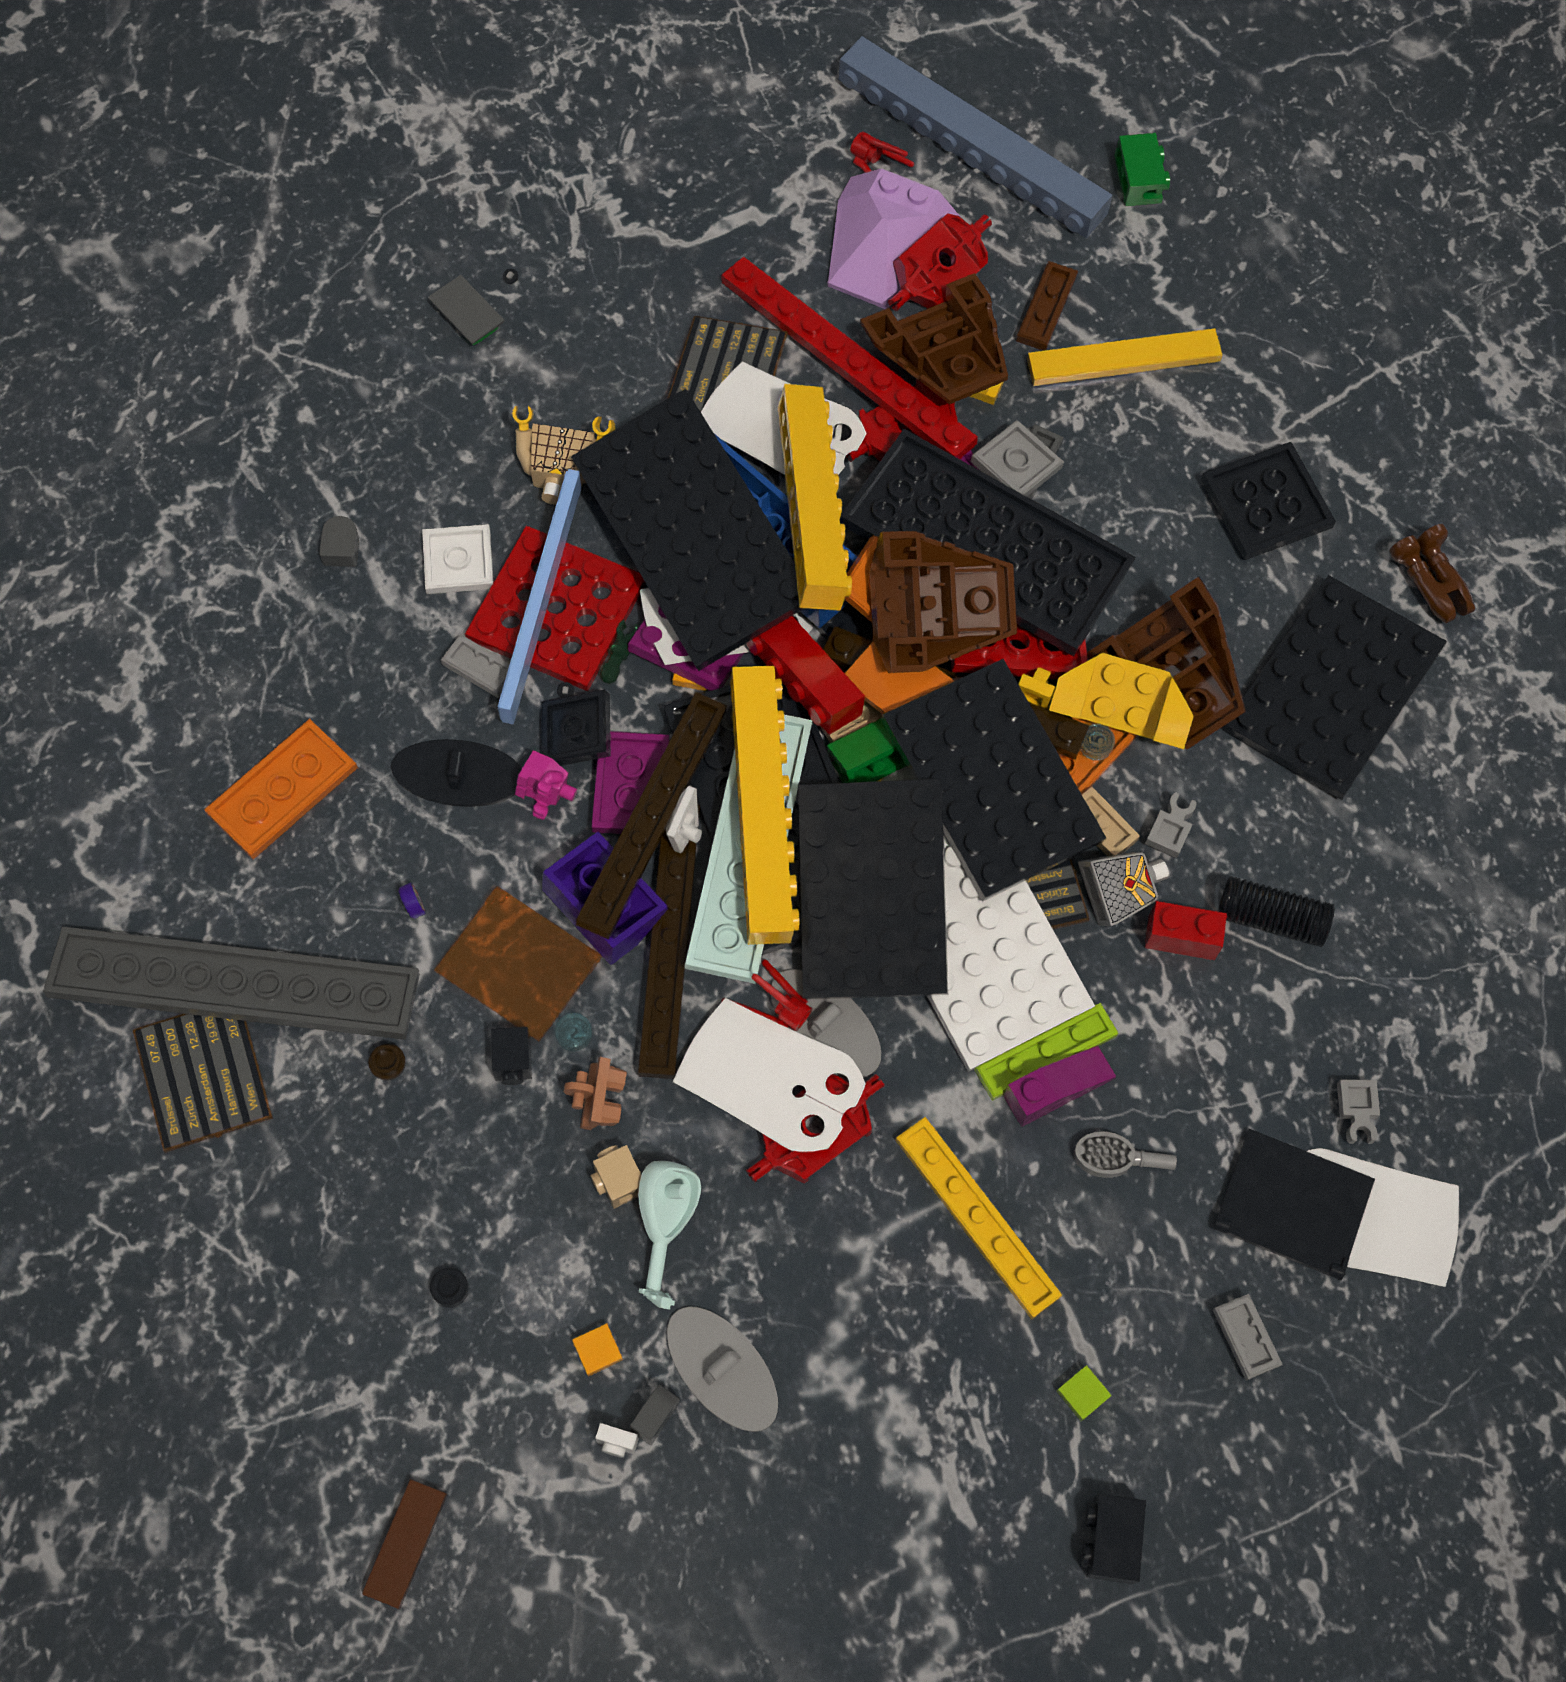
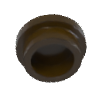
M383 1044L372 1051L368 1063L372 1074L376 1078L387 1081L393 1080L402 1074L406 1066V1058L403 1051L396 1045Z

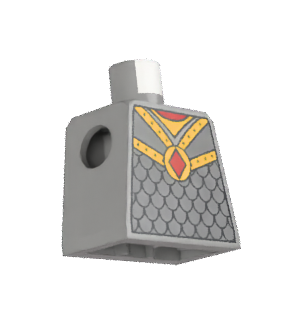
M1130 852L1078 862L1098 926L1116 925L1157 901L1158 894L1154 883L1169 878L1166 863L1162 859L1147 863L1143 852Z

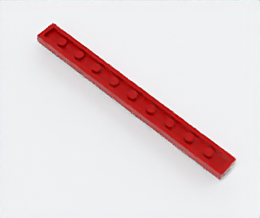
M742 257L721 275L722 284L920 438L958 459H961L977 445L978 436L745 257Z

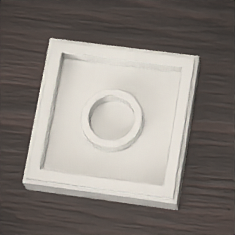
M489 524L422 529L425 589L427 594L486 590L492 587L494 581Z

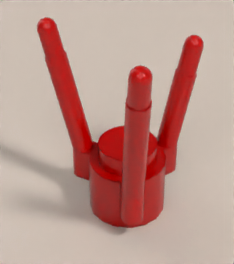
M860 132L850 147L851 154L856 156L853 164L860 167L864 173L872 171L867 163H876L882 154L909 167L914 166L913 161L905 158L908 155L907 151L876 139L866 132Z
M764 959L762 961L764 968L788 994L784 996L758 974H753L752 979L779 1001L774 1011L779 1017H774L736 1001L733 1002L782 1026L798 1031L811 1014L813 1008L808 1005L809 1001L803 999L768 960Z

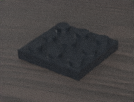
M1292 442L1207 471L1202 475L1201 481L1244 560L1332 529L1336 523Z

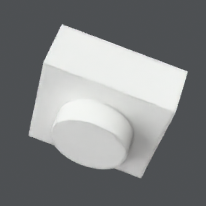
M602 1423L599 1425L595 1438L598 1444L603 1445L602 1452L624 1458L625 1452L634 1454L639 1440L638 1435Z

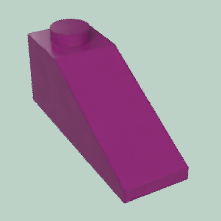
M1096 1046L1041 1067L1008 1084L1003 1096L1020 1126L1023 1127L1116 1078V1075L1100 1048Z

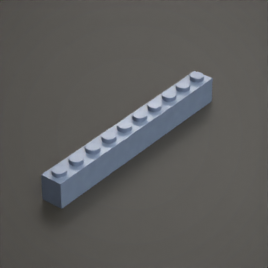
M863 36L840 58L838 80L847 88L854 89L866 97L872 104L879 105L891 113L894 118L904 121L916 129L919 134L929 137L941 145L944 150L954 153L969 166L979 169L994 182L1004 185L1016 193L1019 198L1029 201L1041 209L1044 214L1054 217L1066 225L1072 232H1077L1087 239L1108 215L1112 194Z

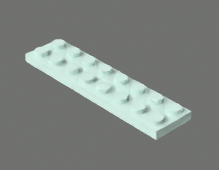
M784 714L785 728L783 732H779L780 743H786L787 763L782 764V775L789 776V796L784 797L785 808H791V813H793L812 720ZM734 749L685 969L755 984L756 982L752 979V975L758 974L764 944L747 945Z

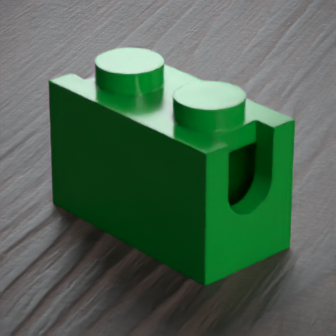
M1156 133L1119 136L1115 151V161L1125 206L1162 203V191L1169 190L1170 175L1168 171H1164V148L1158 144Z
M880 719L827 745L828 752L835 760L831 762L835 773L843 783L876 782L906 766Z

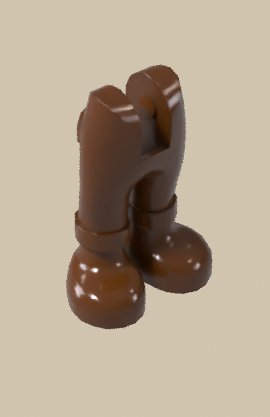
M1437 524L1427 529L1417 539L1414 535L1398 541L1390 548L1389 553L1394 561L1408 569L1407 574L1417 586L1432 613L1446 624L1455 620L1456 611L1462 616L1474 612L1475 604L1465 581L1449 563L1446 554L1441 552V545L1448 537V530L1444 524Z

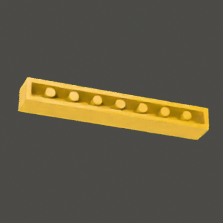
M784 384L778 404V415L799 607L841 611L845 597H849L851 594L852 578L846 574L849 554L848 550L843 549L845 525L840 524L842 500L837 498L836 495L839 486V476L833 471L836 452L835 449L830 447L833 428L832 425L827 423L830 411L829 401L824 400L823 387Z
M774 666L732 667L730 684L747 945L791 943L793 932L799 931L798 909H792L791 897L797 896L796 875H790L789 863H794L793 841H787L786 830L792 829L791 808H785L784 797L789 796V776L782 775V764L787 763L786 743H780L779 732L784 731L785 719L784 711H778L777 700H782V680L775 679Z

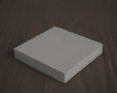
M1018 420L974 453L970 461L983 473L1025 496L1031 494L1061 470L1064 464L1062 459Z

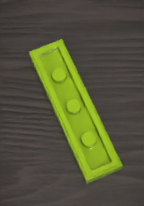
M1099 1003L1095 1007L977 1066L974 1070L993 1101L1003 1096L1008 1084L1051 1063L1100 1046L1116 1038L1119 1033L1102 1004Z

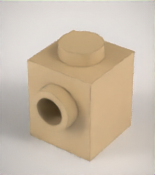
M615 1145L601 1151L597 1155L598 1159L593 1161L596 1173L590 1175L599 1195L606 1193L613 1209L638 1198L641 1173L628 1146L625 1145L618 1148Z

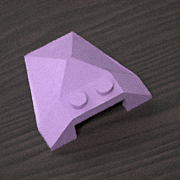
M877 169L851 177L838 200L828 287L887 309L889 307L888 300L901 290L893 261L947 213L960 215L938 190L887 170ZM939 252V257L943 254L946 255L947 253Z

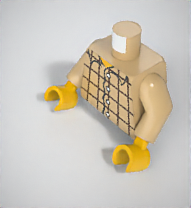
M515 406L512 415L514 420L519 423V428L515 430L517 457L524 472L532 476L533 486L543 488L542 500L549 504H557L566 471L568 469L579 471L571 456L615 430V423L613 420H609L608 429L602 432L600 430L602 417L598 416L592 423L595 433L533 424L532 429H530L528 423L531 422L534 415L532 408L528 406V418L520 420L517 416L518 407ZM580 473V480H581V487H582L583 483H586V481L584 480L583 476H582L581 473Z

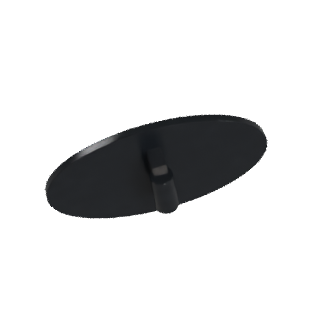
M451 739L430 740L408 746L394 757L391 764L394 778L410 793L435 803L462 807L486 806L513 797L516 791L518 775L522 770L513 758L498 749L476 742Z

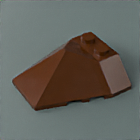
M975 273L946 284V302L897 321L890 308L860 319L861 326L876 348L948 404L1008 380L1004 354L997 333V323L993 316L991 296Z
M916 531L880 532L869 571L873 642L888 673L923 672L958 658L961 655L1017 634L1013 564L976 551L970 552L956 547L955 544L946 541L941 542Z
M1200 577L1195 578L1170 595L1171 600L1121 634L1112 635L1087 652L1089 660L1101 653H1105L1170 672L1194 716L1184 747L1186 750L1246 712L1219 606Z

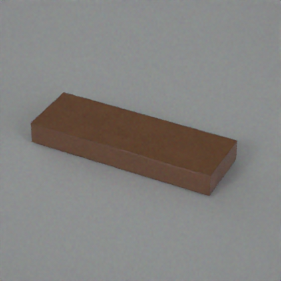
M1048 261L1017 334L1016 342L1042 351L1047 350L1077 278L1078 270Z
M410 1479L362 1595L399 1610L401 1609L447 1498L446 1493Z

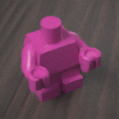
M533 750L518 775L515 795L523 799L525 796L534 798L537 803L533 807L532 815L544 820L549 810L548 806L556 805L560 797L572 802L578 789L567 784L569 773L556 761Z

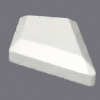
M688 786L681 793L666 827V834L674 851L682 853L689 840L697 843L702 835V830L697 828L699 825L697 789Z

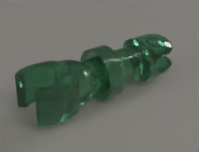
M625 620L618 624L616 643L610 646L608 651L610 657L607 663L604 662L600 671L603 682L611 684L617 680L620 673V665L629 656L628 643L638 630L637 624L634 625L633 632L626 634V637L623 633L627 628Z

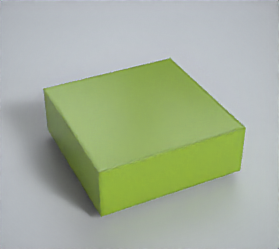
M1087 1365L1057 1390V1393L1080 1421L1084 1420L1112 1396Z

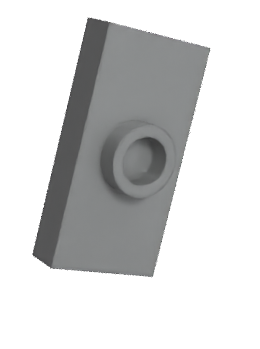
M462 634L459 635L441 659L442 665L493 696L497 698L501 696L510 665L509 662Z
M1249 1294L1213 1309L1246 1381L1283 1365Z

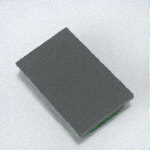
M459 275L428 297L435 307L472 345L487 338L498 329V326L505 322L462 275Z

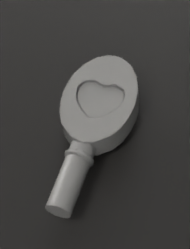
M1111 1132L1087 1134L1079 1140L1073 1153L1076 1164L1083 1171L1102 1178L1121 1176L1132 1166L1175 1170L1177 1162L1176 1155L1144 1152L1143 1150L1135 1151L1129 1140Z

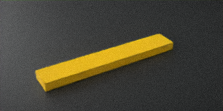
M1213 328L1030 352L1027 356V362L1033 386L1220 362L1223 355L1216 329Z
M926 1117L896 1137L895 1141L1031 1320L1062 1297L1058 1288Z

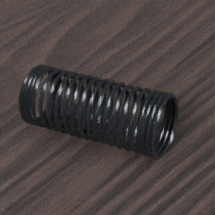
M1230 876L1223 891L1219 912L1227 913L1226 921L1229 920L1231 922L1236 911L1235 923H1238L1241 917V925H1244L1247 919L1248 927L1251 926L1252 921L1254 929L1259 924L1260 930H1263L1265 926V931L1268 932L1272 926V934L1276 933L1278 928L1277 934L1279 936L1282 935L1284 930L1285 938L1290 933L1291 939L1296 935L1297 941L1302 937L1304 943L1308 940L1309 944L1323 947L1331 930L1335 906L1327 902L1321 903L1320 900L1315 902L1314 898L1309 900L1307 896L1303 898L1302 895L1297 896L1296 893L1290 895L1289 891L1284 893L1282 889L1278 891L1277 888H1274L1272 890L1271 886L1266 888L1264 884L1259 886V883H1255L1253 885L1252 881L1247 883L1246 879L1241 881L1239 877ZM1243 884H1244L1243 893H1242V895H1241V898H1240V901H1239V904H1238V899H1239V895H1240V890H1241V888H1242V886H1243ZM1249 886H1250L1249 895H1248V897H1247V900H1246V903H1245V906H1244V902H1245V898H1246V892H1247V890H1248V888H1249ZM1256 888V894L1251 905L1252 895ZM1262 890V896L1257 907L1259 894ZM1268 890H1269L1268 899H1267L1266 904H1265V906H1264L1265 896H1266V894H1267V892H1268ZM1274 892H1275V898H1274V901H1273L1272 906H1271V908H1270L1271 899H1272V896H1273V894H1274ZM1281 894V900L1276 911L1278 898ZM1287 896V902L1283 910L1284 900ZM1294 897V899H1293V904H1292V907H1291L1290 912H1289L1290 902H1291L1292 898ZM1300 899V904L1296 911L1297 902ZM1306 901V906L1302 913L1303 904ZM1312 903V908L1308 916L1309 906ZM1318 905V910H1317V913H1316V915H1315V909H1316V906Z

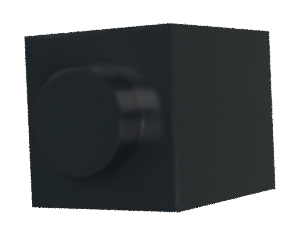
M528 1027L491 1029L492 1072L495 1081H501L504 1085H518L523 1083V1079H532L531 1036Z

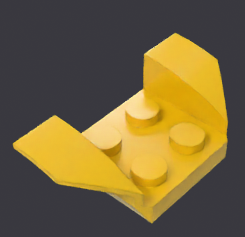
M1105 653L1095 656L1060 676L1049 711L1105 725L1181 749L1185 747L1194 717L1170 672Z

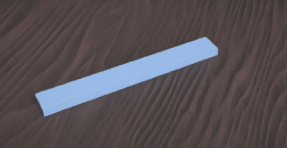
M568 469L564 476L497 706L500 719L504 723L514 724L580 495V471Z

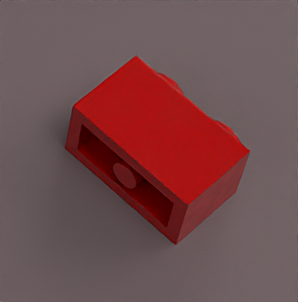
M1156 901L1148 917L1145 948L1215 960L1223 948L1227 913Z

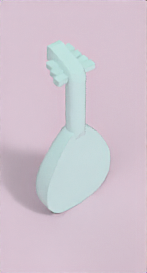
M653 1161L648 1164L642 1172L638 1192L643 1223L648 1237L653 1242L646 1289L639 1288V1293L644 1294L643 1296H646L657 1307L670 1309V1306L675 1304L669 1293L661 1291L667 1245L680 1234L694 1214L701 1193L699 1176L689 1167L671 1161Z

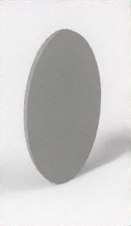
M791 969L781 972L780 974L803 997L802 970ZM774 979L772 986L784 996L788 994ZM771 996L772 1005L775 1011V1008L777 1007L779 1001L776 1000L773 996ZM851 998L808 1000V1005L813 1008L812 1012L802 1027L796 1032L849 1055L861 1071L863 1078L875 1073L881 1061V1046L871 1022L860 1007Z
M685 1307L676 1311L670 1318L667 1328L668 1346L675 1367L692 1394L712 1414L735 1428L749 1432H758L770 1427L776 1419L778 1412L777 1391L768 1367L751 1342L731 1323L711 1311L698 1307Z

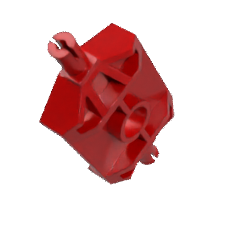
M947 213L931 229L893 261L901 290L888 300L889 306L898 301L892 307L894 311H898L908 300H912L928 309L946 302V284L973 273L977 274L988 263V251L980 237L992 225L991 219L983 224L989 218L984 214L974 224L969 225L958 215ZM939 252H945L950 256V267L941 264Z
M916 379V385L913 387L957 420L955 402L948 404ZM881 406L868 413L861 409L859 410L858 418L862 422L867 434L858 450L848 453L846 458L852 462L854 459L867 453L868 456L873 455L881 461L901 434L902 430L898 426L902 423Z
M832 1074L827 1078L826 1088L831 1094L841 1095L848 1090L849 1083L839 1076ZM874 1074L865 1082L866 1085L856 1107H851L845 1111L841 1119L843 1129L828 1149L813 1152L792 1151L761 1133L765 1148L764 1158L749 1169H746L748 1176L752 1177L751 1180L756 1183L757 1180L771 1171V1169H777L805 1184L809 1181L811 1175L863 1136L867 1137L871 1134L872 1126L866 1101L875 1092L885 1087L883 1081L879 1080L877 1074ZM802 1090L795 1097H803L806 1095V1090ZM808 1115L801 1122V1130L806 1136L816 1137L821 1133L815 1134L810 1132L806 1128V1121L808 1118L817 1115Z

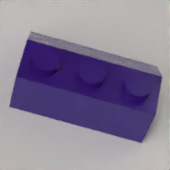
M596 832L543 871L542 891L602 957L612 965L643 940L667 911L668 906L641 878L609 940L576 926V919L613 850L609 842L599 832Z

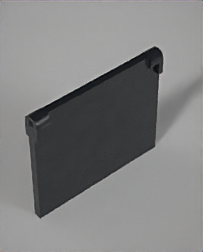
M1248 1129L1216 1220H1214L1213 1229L1341 1281L1346 1274L1345 1271L1350 1259L1349 1257L1375 1178Z

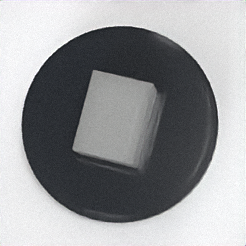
M507 269L503 273V280L507 284H514L518 280L519 275L515 269Z
M563 682L558 686L557 693L561 698L573 696L574 687L571 683Z

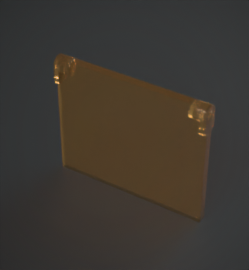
M497 886L434 971L514 1026L528 1027L530 1036L540 1042L579 987L600 962L602 955Z

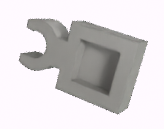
M1177 792L1171 796L1168 803L1169 813L1160 810L1145 842L1146 845L1175 858L1178 857L1193 825L1185 820L1192 816L1196 808V801L1194 800L1191 801L1188 808H1179L1176 803L1179 797Z
M1340 1080L1337 1083L1340 1119H1351V1125L1346 1131L1348 1143L1354 1144L1357 1141L1356 1131L1363 1130L1367 1134L1368 1144H1373L1377 1139L1378 1133L1370 1119H1377L1380 1116L1377 1080Z

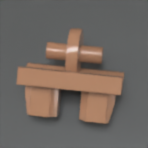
M599 1057L598 1063L590 1064L589 1073L577 1071L576 1082H568L564 1085L563 1092L573 1096L572 1108L583 1109L580 1127L582 1129L592 1130L598 1125L614 1126L620 1121L621 1104L605 1101L606 1090L617 1093L623 1090L627 1072L610 1066L611 1059Z

